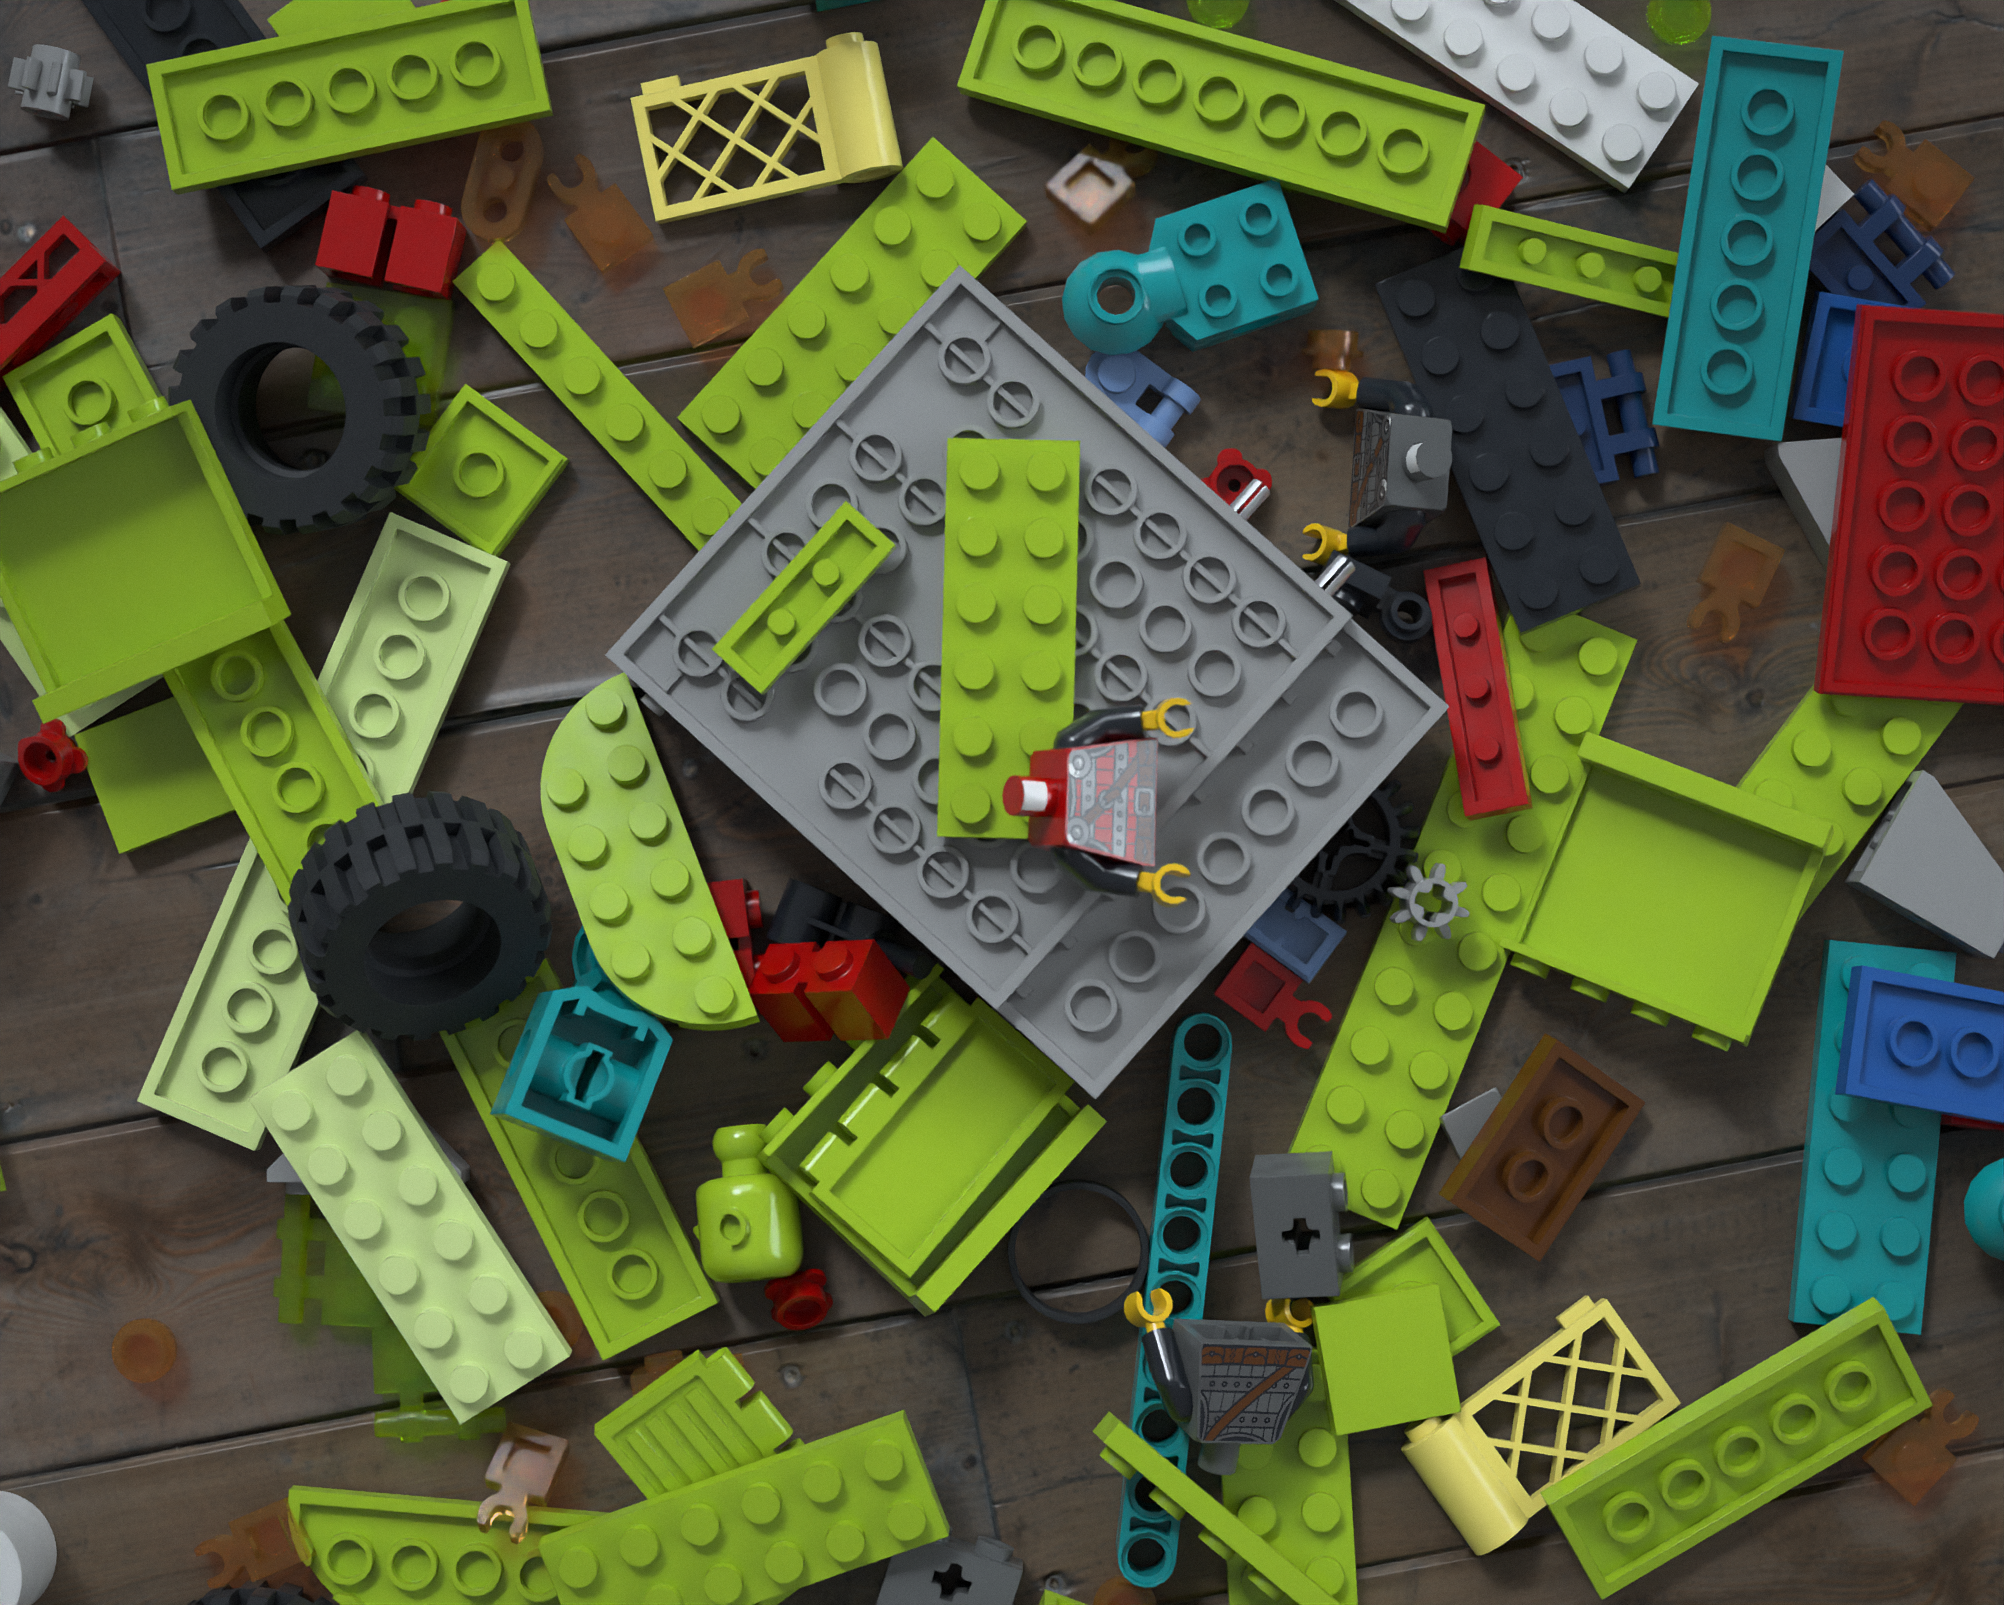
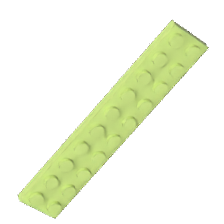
M392 512L387 517L317 680L384 805L393 802V795L409 792L413 794L511 565L503 559ZM251 838L247 843L137 1101L241 1146L257 1151L260 1150L268 1129L248 1098L295 1069L321 1005L318 1003L316 993L310 990L290 926L287 905Z

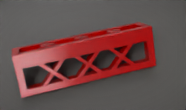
M64 215L0 278V393L7 387L2 376L37 357L121 273ZM68 237L80 251L52 279H49V255ZM37 268V279H26ZM15 289H37V293L4 324V300Z

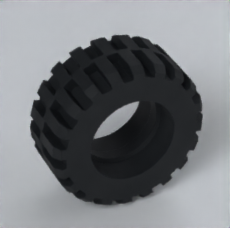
M316 285L266 286L249 290L247 297L229 298L216 306V319H201L189 333L191 340L197 345L194 349L179 350L173 365V369L182 373L180 385L168 386L167 403L169 406L191 399L250 527L262 525L266 533L287 535L297 532L308 534L351 525L367 519L368 512L385 508L396 498L394 487L410 482L418 469L416 463L410 460L413 452L426 450L430 432L419 429L420 414L431 413L430 394L419 395L416 379L426 375L420 357L406 358L402 348L408 344L410 339L399 325H384L381 322L384 318L383 310L370 301H354L351 292L334 287L319 288ZM290 348L307 349L321 358L336 376L345 400L346 421L341 441L332 457L323 466L313 470H298L280 459L265 441L257 421L256 394L260 379L270 362L283 350Z
M428 791L426 798H414L410 792L393 795V802L376 807L373 801L356 809L357 817L347 823L342 819L338 820L324 833L326 841L322 845L315 842L301 861L303 869L297 870L289 889L291 901L287 906L289 922L310 990L316 993L318 1003L328 1014L337 1018L340 1017L341 1023L362 1033L371 1028L372 1034L378 1038L396 1040L398 1034H406L413 1041L431 1039V1033L446 1030L448 1035L466 1030L465 1024L479 1017L484 1022L499 1012L500 1003L506 999L513 1002L524 991L527 985L526 976L534 978L545 958L543 950H546L551 942L553 928L549 919L552 914L551 907L530 850L521 832L515 830L512 821L500 811L492 808L487 810L486 804L466 796H461L459 801H453L450 793ZM440 900L462 902L450 915L431 926L402 933L378 931L392 917L413 906Z

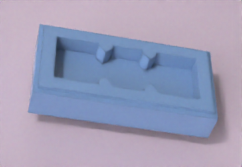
M1286 888L1243 937L1258 946L1307 984H1310L1347 934V931L1324 914L1318 919L1313 918L1310 913L1312 906L1303 899L1293 913L1287 911L1285 905L1293 895V892Z

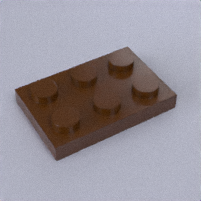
M1545 1033L1438 1194L1540 1262L1646 1102L1562 1042Z

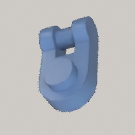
M1137 350L1132 353L1108 355L1096 351L1091 355L1085 369V377L1164 448L1175 436L1171 429L1182 414L1190 415L1201 401L1199 395L1190 387L1169 375ZM1148 387L1163 398L1151 414L1143 411L1136 405Z

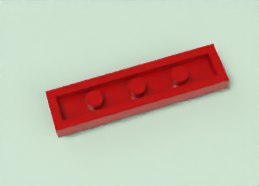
M1486 557L1424 570L1446 704L1450 706L1447 709L1465 817L1472 821L1532 809L1491 564Z

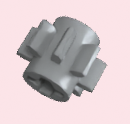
M36 44L33 45L31 57L27 56V60L13 58L7 88L14 89L15 94L23 96L21 110L48 119L67 121L69 120L71 108L74 109L75 105L88 108L94 78L86 76V71L79 70L80 55L62 48Z
M1441 863L1434 864L1429 878H1423L1421 871L1416 866L1409 865L1405 867L1406 875L1410 882L1404 888L1390 887L1387 891L1393 897L1399 898L1400 910L1390 917L1391 922L1402 923L1408 920L1413 923L1411 939L1421 942L1428 927H1434L1437 935L1442 939L1451 938V930L1447 923L1454 916L1469 917L1470 912L1458 906L1457 894L1464 891L1467 887L1466 882H1452L1449 884L1444 881L1446 869L1445 864ZM1432 886H1434L1433 897L1442 901L1439 912H1427L1423 919L1424 908L1415 904V897L1418 892L1429 893Z

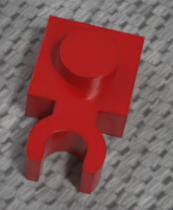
M1249 942L1213 991L1215 996L1265 1032L1275 1018H1278L1283 1022L1287 1038L1295 1045L1305 1049H1309L1313 1043L1299 1032L1297 1027L1299 1018L1308 1012L1315 1013L1326 1022H1329L1333 1017L1328 1008L1320 1002L1314 1000L1299 1001L1295 998L1293 994L1303 980L1252 942Z

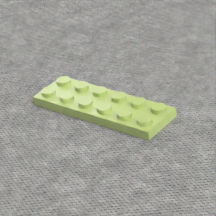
M355 1030L248 1098L460 1425L570 1357L572 1353L571 1347L366 1031L362 1033Z

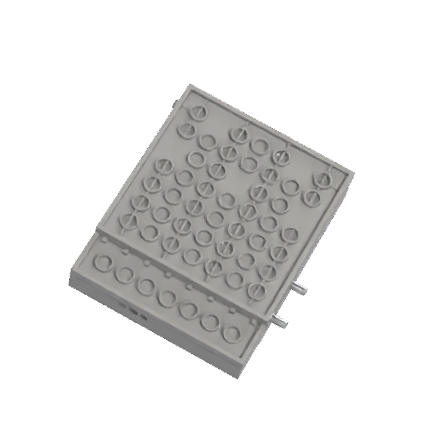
M960 265L605 654L646 692L641 701L659 717L665 711L672 715L1095 1099L1450 707L1351 619L1353 615L1332 598L1334 593L1356 570L1352 562L1343 569L1325 590L1322 589L1327 581L1346 562L1347 557L1338 555L1314 582L1247 522V519L1270 495L1266 485L1238 514L1237 511L1261 486L1262 482L1260 480L1253 479L1229 506ZM947 438L1080 441L1074 721L1087 712L1096 709L1143 705L1145 711L1156 710L1161 702L1172 697L1184 698L1191 702V705L1171 706L1167 709L1164 720L1167 727L1173 731L1182 728H1195L1192 733L1183 738H1171L1162 734L1159 730L1147 731L1146 738H1158L1155 866H1143V872L1156 874L1161 867L1167 864H1179L1186 867L1191 873L1189 878L1165 875L1160 881V887L1166 895L1187 898L1183 904L1166 908L1159 905L1153 899L1151 893L1140 892L1138 898L1084 890L1053 864L1050 851L1032 847L1029 840L937 837ZM847 501L891 540L897 548L763 696L717 655L712 648L840 506Z

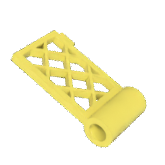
M860 32L844 33L827 39V49L822 50L815 56L681 86L678 75L641 83L643 95L630 99L655 221L658 224L668 223L840 183L874 181L902 171L903 164L878 43L864 41L863 34ZM806 75L810 98L796 120L768 102L781 81ZM765 85L759 96L748 90V88ZM736 91L752 101L753 105L733 134L707 117L721 94ZM704 99L697 110L687 104V102ZM675 105L692 116L673 148L654 136L649 111ZM763 109L791 127L772 157L767 156L744 141V138ZM813 113L817 133L805 126ZM702 123L729 140L710 172L683 155V152ZM801 133L820 145L825 170L798 176L781 165V162ZM656 147L668 154L661 167ZM740 147L765 163L766 166L752 187L737 190L719 177ZM678 161L705 178L692 200L668 205L664 182ZM775 171L787 177V179L768 183ZM714 185L726 191V193L708 196Z
M1585 1295L1558 1315L1556 1320L1562 1328L1460 1404L1461 1412L1412 1421L1404 1429V1433L1409 1439L1402 1445V1452L1476 1555H1483L1500 1547L1516 1535L1531 1516L1545 1507L1547 1504L1540 1492L1644 1432L1681 1404L1607 1299L1601 1298L1594 1304L1589 1296ZM1601 1319L1615 1337L1611 1365L1579 1360L1583 1332ZM1569 1344L1567 1358L1554 1356L1555 1353ZM1625 1353L1637 1369L1623 1367ZM1543 1362L1566 1365L1561 1403L1528 1397L1532 1371ZM1578 1367L1610 1372L1605 1410L1572 1404ZM1621 1375L1643 1377L1658 1397V1400L1638 1415L1616 1412ZM1519 1381L1517 1395L1503 1393ZM1493 1400L1516 1403L1511 1439L1504 1440L1487 1437L1473 1418V1415ZM1527 1405L1560 1410L1554 1448L1522 1443ZM1571 1412L1603 1417L1600 1444L1588 1453L1566 1450ZM1615 1419L1629 1421L1613 1433ZM1494 1446L1509 1448L1507 1464ZM1520 1450L1553 1455L1549 1482L1531 1496L1528 1495L1516 1478ZM1564 1457L1577 1459L1576 1462L1562 1471Z

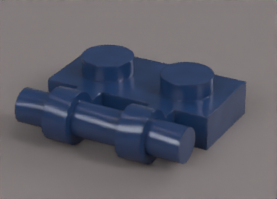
M1871 178L1861 185L1853 195L1867 211L1866 216L1861 222L1856 224L1842 208L1838 209L1815 231L1808 275L1823 292L1922 308L1926 302L1910 284L1922 274L1933 288L1937 290L1952 279L1955 272L1941 257L1944 250L1931 235L1924 238L1903 214L1906 206L1894 193L1887 196ZM1883 231L1905 255L1895 267L1872 242Z
M1631 349L1620 350L1606 355L1611 378L1597 381L1591 356L1549 365L1600 487L1614 484L1619 480L1615 457L1630 456L1635 479L1659 473L1654 449L1660 447L1656 428H1649L1641 396V394L1647 392L1643 372H1636ZM1617 401L1624 433L1609 436L1602 402Z

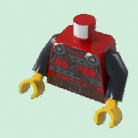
M1172 697L1161 702L1156 710L1145 711L1143 705L1089 711L1056 734L1052 749L1033 752L1030 757V776L1013 775L1005 782L1002 794L1005 811L1011 816L1028 817V840L1031 846L1050 851L1053 864L1082 889L1138 898L1140 892L1151 893L1153 899L1159 905L1166 908L1179 906L1187 899L1184 897H1170L1160 887L1161 878L1165 875L1189 878L1191 873L1186 867L1179 864H1167L1161 867L1155 874L1143 872V866H1155L1158 738H1146L1147 731L1159 730L1162 734L1171 738H1183L1192 733L1195 728H1182L1173 731L1167 727L1164 720L1168 708L1173 705H1191V702L1188 700Z

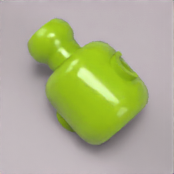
M765 1124L723 1127L717 1129L713 1137V1151L722 1164L723 1177L706 1181L697 1189L698 1225L693 1228V1232L700 1241L703 1269L708 1277L715 1282L737 1283L783 1278L793 1275L800 1268L803 1261L804 1244L800 1199L780 1178L773 1173H769V1170L755 1158L767 1146L758 1136L767 1127Z

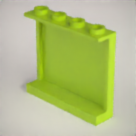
M161 396L127 411L132 421L131 424L111 432L107 421L78 432L70 436L75 449L57 457H54L50 447L31 453L12 462L18 474L0 481V598L46 691L45 694L32 700L43 724L271 627L291 615L191 399L169 406L165 397Z
M1586 731L1577 753L1579 759L1587 763L1516 940L1513 941L1502 936L1499 946L1514 954L1510 965L1522 971L1546 979L1549 970L1553 969L1573 977L1570 989L1582 995L1606 1003L1609 994L1613 993L1633 1001L1634 1004L1630 1013L1667 1028L1670 1018L1673 1017L1695 1026L1691 1038L1728 1052L1732 1041L1747 1047L1834 834L1832 823Z
M938 963L924 979H917L910 975L904 979L909 985L910 990L889 1039L847 1040L846 1043L855 1050L839 1069L829 1060L802 1088L811 1097L810 1100L795 1116L784 1107L758 1135L767 1146L755 1157L771 1173L780 1178L804 1204L925 1317L939 1309L1107 1122L1089 1104L1080 1109L1064 1094L921 1266L908 1279L904 1278L811 1197L809 1193L816 1186V1183L799 1168L802 1161L828 1131L836 1135L847 1146H850L854 1139L837 1124L839 1118L869 1083L878 1086L889 1097L893 1096L896 1091L878 1073L912 1034L920 1038L931 1049L935 1047L937 1043L921 1029L920 1024L948 991L953 992L967 1003L939 977L944 968Z

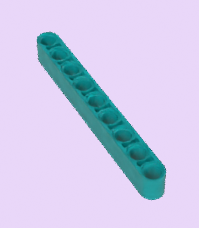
M1194 1012L1182 1017L1174 1027L1170 1044L1148 1244L1149 1261L1145 1275L1142 1303L1145 1311L1153 1315L1154 1307L1151 1302L1150 1292L1160 1288L1164 1283L1173 1280L1186 1283L1191 1288V1298L1183 1310L1170 1313L1164 1320L1166 1328H1173L1174 1319H1203L1232 1054V1036L1227 1025L1218 1017L1205 1012ZM1196 1024H1209L1215 1028L1219 1037L1217 1050L1206 1059L1190 1057L1184 1047L1186 1033ZM1199 1087L1208 1091L1212 1100L1211 1111L1205 1119L1199 1122L1191 1123L1184 1121L1177 1112L1178 1099L1184 1091ZM1183 1152L1197 1153L1202 1156L1205 1162L1203 1177L1197 1183L1189 1186L1177 1184L1170 1176L1172 1161ZM1177 1216L1192 1218L1198 1225L1196 1240L1185 1249L1171 1248L1163 1241L1165 1225L1169 1220ZM1139 1327L1128 1427L1186 1475L1190 1436L1178 1424L1175 1431L1169 1437L1160 1440L1149 1438L1142 1431V1423L1148 1413L1165 1408L1152 1379L1142 1343V1337L1147 1331L1146 1328ZM1137 1471L1130 1480L1123 1476L1116 1536V1554L1119 1568L1128 1581L1133 1585L1143 1588L1156 1587L1165 1582L1173 1573L1177 1557L1180 1521L1175 1519L1157 1503L1143 1502L1135 1495L1136 1484L1144 1477V1475ZM1144 1538L1156 1540L1163 1547L1161 1558L1157 1563L1149 1567L1137 1566L1127 1556L1134 1542Z

